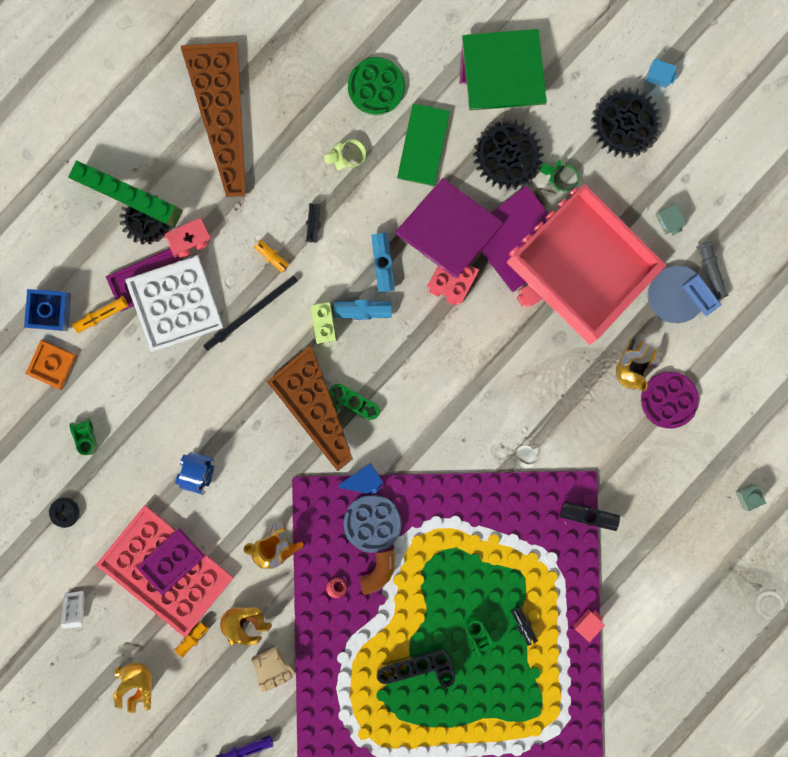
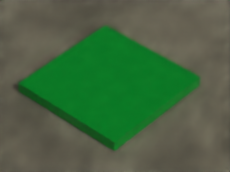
M539 29L462 35L469 111L546 105L547 99Z

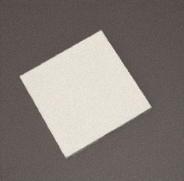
M199 255L125 279L151 352L224 328Z

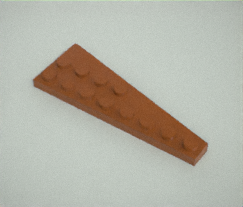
M238 43L181 45L186 68L226 197H246Z

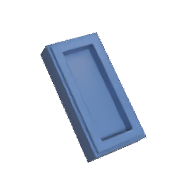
M699 274L682 286L705 317L722 305Z

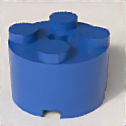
M189 452L188 455L184 454L180 461L182 466L181 472L177 474L175 484L179 485V488L182 490L204 495L206 493L203 490L204 487H209L212 480L214 466L211 465V461H214V458L194 452Z

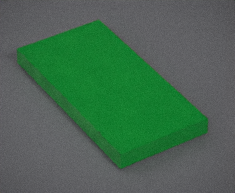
M412 104L397 179L435 186L450 111Z

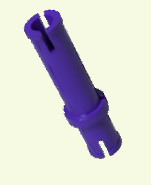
M268 735L237 748L234 746L231 750L215 756L246 757L274 747L271 736Z

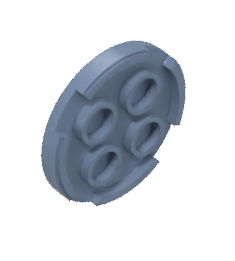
M671 266L663 269L653 279L648 288V302L652 311L659 318L669 323H684L695 318L700 313V309L682 286L698 274L683 266Z
M374 494L362 496L356 499L346 511L344 517L345 534L348 540L361 551L376 553L386 550L396 541L400 534V513L397 507L383 496Z

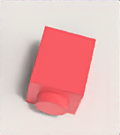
M588 609L573 627L590 642L605 625L602 622L603 617L596 611L592 613Z

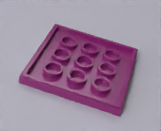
M442 178L400 225L395 234L457 280L503 226V222Z
M527 185L491 212L492 215L503 222V226L480 251L512 293L525 284L526 281L507 263L511 258L509 253L516 246L521 248L524 245L521 241L529 233L533 236L536 233L533 229L540 222L545 224L547 222L545 218L549 214Z

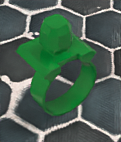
M561 160L554 167H551L552 165L549 163H543L540 172L546 176L550 175L548 185L552 184L560 192H569L578 184V172L571 165H561ZM568 167L575 172L577 181L573 188L562 190L555 185L553 176L558 168Z

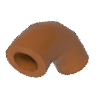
M394 550L375 553V569L370 574L360 576L363 595L381 590L391 580L395 570Z

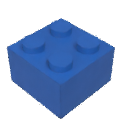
M27 289L24 328L68 332L71 293Z

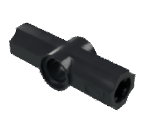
M563 501L561 506L560 518L612 531H617L619 527L620 515L566 501ZM589 511L594 512V519L592 521H587L585 518L586 513Z

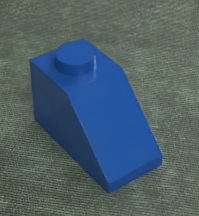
M369 463L339 483L338 486L341 489L366 494L371 491L374 494L382 488L383 480L373 465Z

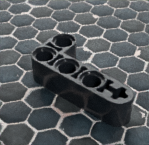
M442 647L386 662L377 668V680L381 684H390L435 671L439 684L443 687H450L455 682V674L449 653ZM438 654L446 656L443 662H438L435 658ZM420 659H425L428 663L425 667H419L417 662ZM405 664L409 667V670L404 673L400 672L399 666ZM383 670H386L388 677L382 675ZM448 672L452 675L451 678L446 681L441 679V675Z

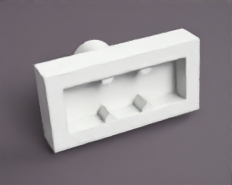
M83 591L64 594L61 620L63 629L81 627L83 625L85 601Z

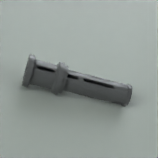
M713 241L696 246V249H699L701 254V263L703 266H706L716 298L721 299L729 295L717 265L719 258L715 256L712 247Z

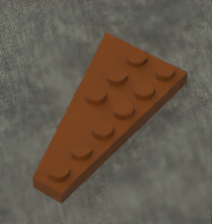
M310 345L272 376L267 383L334 468L339 471L353 460V456L313 346Z

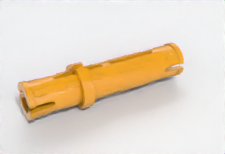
M121 296L119 299L95 312L87 313L84 318L73 323V328L79 334L91 326L95 327L100 321L127 308L128 303Z

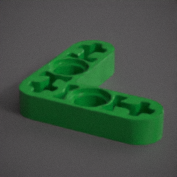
M335 384L330 388L331 398L335 395V392H333L334 388H342L343 396H338L336 401H339V404L336 405L333 402L336 412L342 404L369 420H374L379 416L380 409L374 402L342 384ZM357 396L360 399L358 407H352L349 404L351 397ZM364 400L368 402L365 405L368 408L375 407L376 415L368 416V411L365 409L362 412L358 411L362 407Z

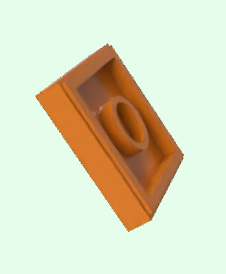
M41 339L25 374L62 390L77 355Z

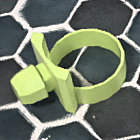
M350 139L343 144L339 142L333 146L332 152L327 153L324 159L327 164H335L336 169L340 171L346 166L354 168L362 164L366 158V150L361 142ZM345 143H354L360 148L362 159L359 164L348 163L343 158L342 149Z

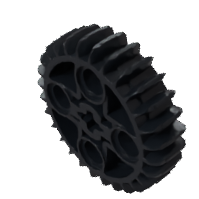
M621 87L619 93L614 89L612 92L613 96L608 92L605 95L607 100L602 97L600 99L602 104H596L595 107L598 110H594L592 114L597 117L591 119V122L596 124L591 127V130H597L593 137L599 136L596 143H603L601 149L608 147L607 154L613 150L615 151L614 157L621 153V158L623 159L626 153H628L629 158H632L634 152L638 157L640 156V150L646 153V146L648 148L653 147L650 141L656 142L658 140L654 135H660L661 133L656 128L662 127L661 123H657V121L662 119V116H656L660 109L654 110L653 107L657 102L651 104L649 101L652 96L646 99V91L639 95V88L632 93L631 87L627 89V92H625L624 87ZM621 99H630L624 109L613 102ZM633 102L640 105L639 111L632 108ZM645 109L649 114L650 124L640 119ZM605 110H613L614 117H608ZM626 119L629 121L627 127L624 126ZM602 121L613 127L608 137L603 130ZM640 128L646 130V137H642L639 135L638 130ZM618 135L621 143H614L612 136ZM628 137L639 142V144L623 147Z
M508 119L506 124H504L503 120H500L499 126L493 122V129L487 126L486 131L488 133L486 134L483 131L480 133L483 139H476L480 144L474 145V149L478 150V152H474L473 156L478 157V159L474 160L473 163L480 165L476 168V171L482 170L480 178L486 176L485 183H488L490 180L493 181L492 187L496 183L499 184V190H501L503 185H506V191L509 190L510 185L513 186L514 190L517 189V184L523 188V181L529 184L531 182L529 176L535 178L536 174L533 171L539 172L540 168L537 165L543 164V161L538 160V158L544 156V153H539L543 146H537L541 139H534L537 132L529 133L532 127L524 129L525 122L521 126H518V120L514 124H511L510 119ZM508 131L519 133L523 138L513 142ZM498 133L503 134L505 141H497L495 135ZM491 139L495 151L484 156L485 146ZM524 142L528 143L530 150H522L521 144ZM506 151L508 153H513L511 159H509V157H503ZM532 154L530 167L526 171L521 159ZM486 160H495L496 166L492 168L488 167L486 165ZM504 168L509 179L500 178L494 175L493 172ZM513 168L520 169L521 176H513L511 170Z

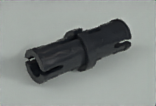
M309 203L305 242L318 243V227L321 226L319 221L321 204L313 205V203Z
M517 606V611L513 608L510 612L527 646L532 645L530 637L534 644L538 642L531 628L532 623L530 620L528 621L522 606Z

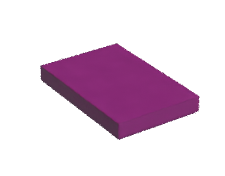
M179 528L136 568L163 596L206 555Z

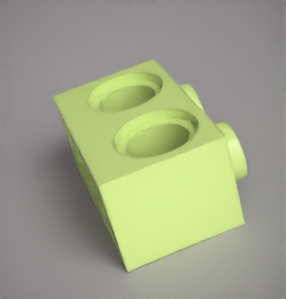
M331 303L311 305L317 344L337 341Z

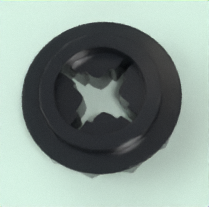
M58 498L49 508L50 520L58 527H71L79 519L80 509L78 503L72 500V498ZM63 507H66V510L72 511L70 514H67L66 519L63 514H57V512L63 510Z

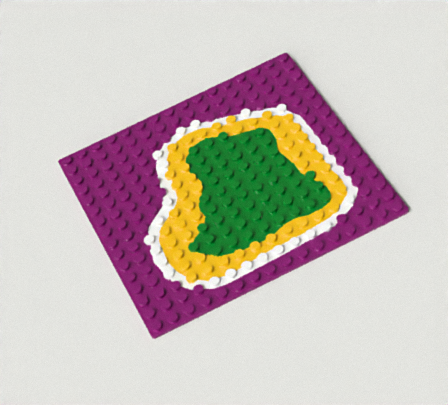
M595 471L379 475L383 480L382 488L374 493V495H380L389 499L397 507L401 517V530L396 541L389 548L383 550H394L395 570L391 580L381 590L368 595H363L360 576L370 574L375 569L376 556L375 553L361 551L348 540L344 531V517L348 507L356 499L365 495H372V492L370 491L366 494L341 489L338 484L351 475L299 476L292 479L293 544L299 542L304 544V548L293 555L297 757H603L601 636L599 632L588 642L573 627L588 609L592 613L596 611L600 614L598 527L560 518L563 501L598 509L597 473ZM593 511L586 513L585 518L587 521L594 519ZM334 578H341L347 586L346 593L339 598L331 597L326 590L328 582ZM336 583L337 585H334V589L338 591L341 585ZM517 606H522L528 621L530 620L532 623L531 628L538 639V642L534 644L530 637L532 642L530 646H527L521 631H518V625L510 612L513 608L517 611ZM470 617L480 618L496 645V648L492 647L484 651L481 656L478 655L466 629V621ZM477 623L470 626L472 631H477L480 628V625ZM441 647L448 651L455 674V682L450 687H443L439 684L435 671L390 684H381L377 680V668L379 665ZM438 654L435 659L438 662H443L446 656ZM420 659L417 665L425 667L428 662L425 659ZM402 664L398 669L404 673L409 670V667ZM383 670L382 675L388 677L386 670ZM445 672L441 675V679L449 680L452 675Z

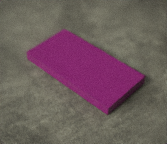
M168 249L105 276L115 300L123 296L128 303V307L120 312L134 307L125 279L182 261V258L180 256L174 258L171 250Z

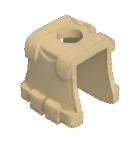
M278 645L251 658L257 674L260 692L276 688L289 681L295 675L293 668L286 662Z

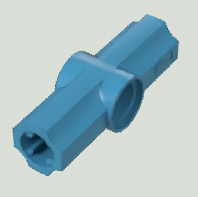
M388 233L373 234L371 238L378 292L394 291L395 286ZM386 258L389 264L387 267L381 268L378 265V260Z
M392 301L334 302V319L354 318V320H371L372 318H392Z

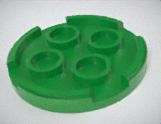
M381 57L367 58L353 68L349 75V97L355 107L366 114L375 116L387 114L400 104L404 96V77L399 68L388 59Z

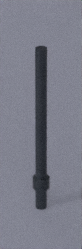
M293 275L225 329L216 332L214 337L203 345L204 348L209 351L219 342H224L228 335L298 282L296 277Z

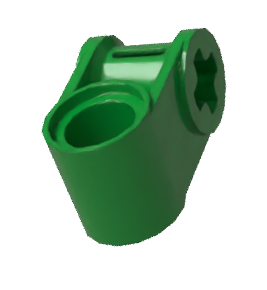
M88 417L85 421L75 424L73 422L70 423V431L78 453L81 455L95 454L98 445L90 418ZM85 442H89L91 445L89 452L83 449Z
M470 617L466 621V629L478 655L481 656L484 651L492 647L496 648V645L480 618ZM477 623L480 625V628L477 631H472L470 626Z

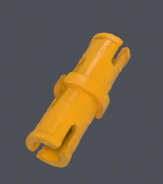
M262 239L258 241V244L254 245L253 248L266 258L265 261L267 263L270 262L281 273L285 271V268L289 267L290 264L277 254L278 251L272 250Z
M200 621L174 651L184 658L193 646H197L201 637L209 631L208 626Z

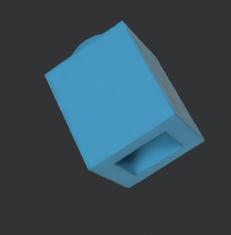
M654 59L645 81L667 88L676 79V66Z

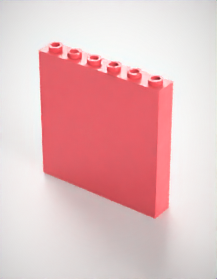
M584 184L580 189L576 187L569 194L571 197L569 200L565 198L557 206L559 208L557 212L552 210L545 218L547 222L545 224L540 222L533 229L536 232L533 236L529 233L521 241L524 244L521 248L516 246L509 253L511 258L507 263L591 345L602 336L666 267V264Z

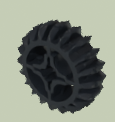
M132 207L121 208L126 212L119 215V217L125 219L120 222L121 226H126L122 231L124 233L129 232L127 234L129 239L134 236L133 242L135 243L140 239V244L145 245L147 239L148 244L152 245V238L156 242H160L158 235L164 238L163 230L170 231L165 223L150 216L148 217L152 220H147L146 222L140 220L139 218H145L146 214L142 212L133 214L135 209ZM131 220L139 222L141 234L133 229ZM159 224L155 231L147 234L151 225Z

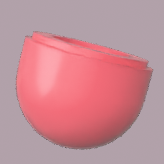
M334 578L328 582L326 590L331 597L339 598L346 593L347 586L341 578ZM336 583H339L341 587H339V589L335 591L334 585H337Z

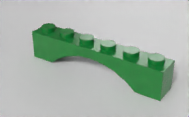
M77 160L68 176L71 180L117 200L173 228L176 227L183 210L173 204Z

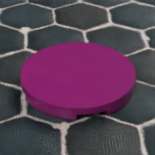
M668 371L656 374L647 381L648 387L641 393V407L650 422L662 428L674 429L684 426L694 417L698 407L699 395L696 386L687 376Z

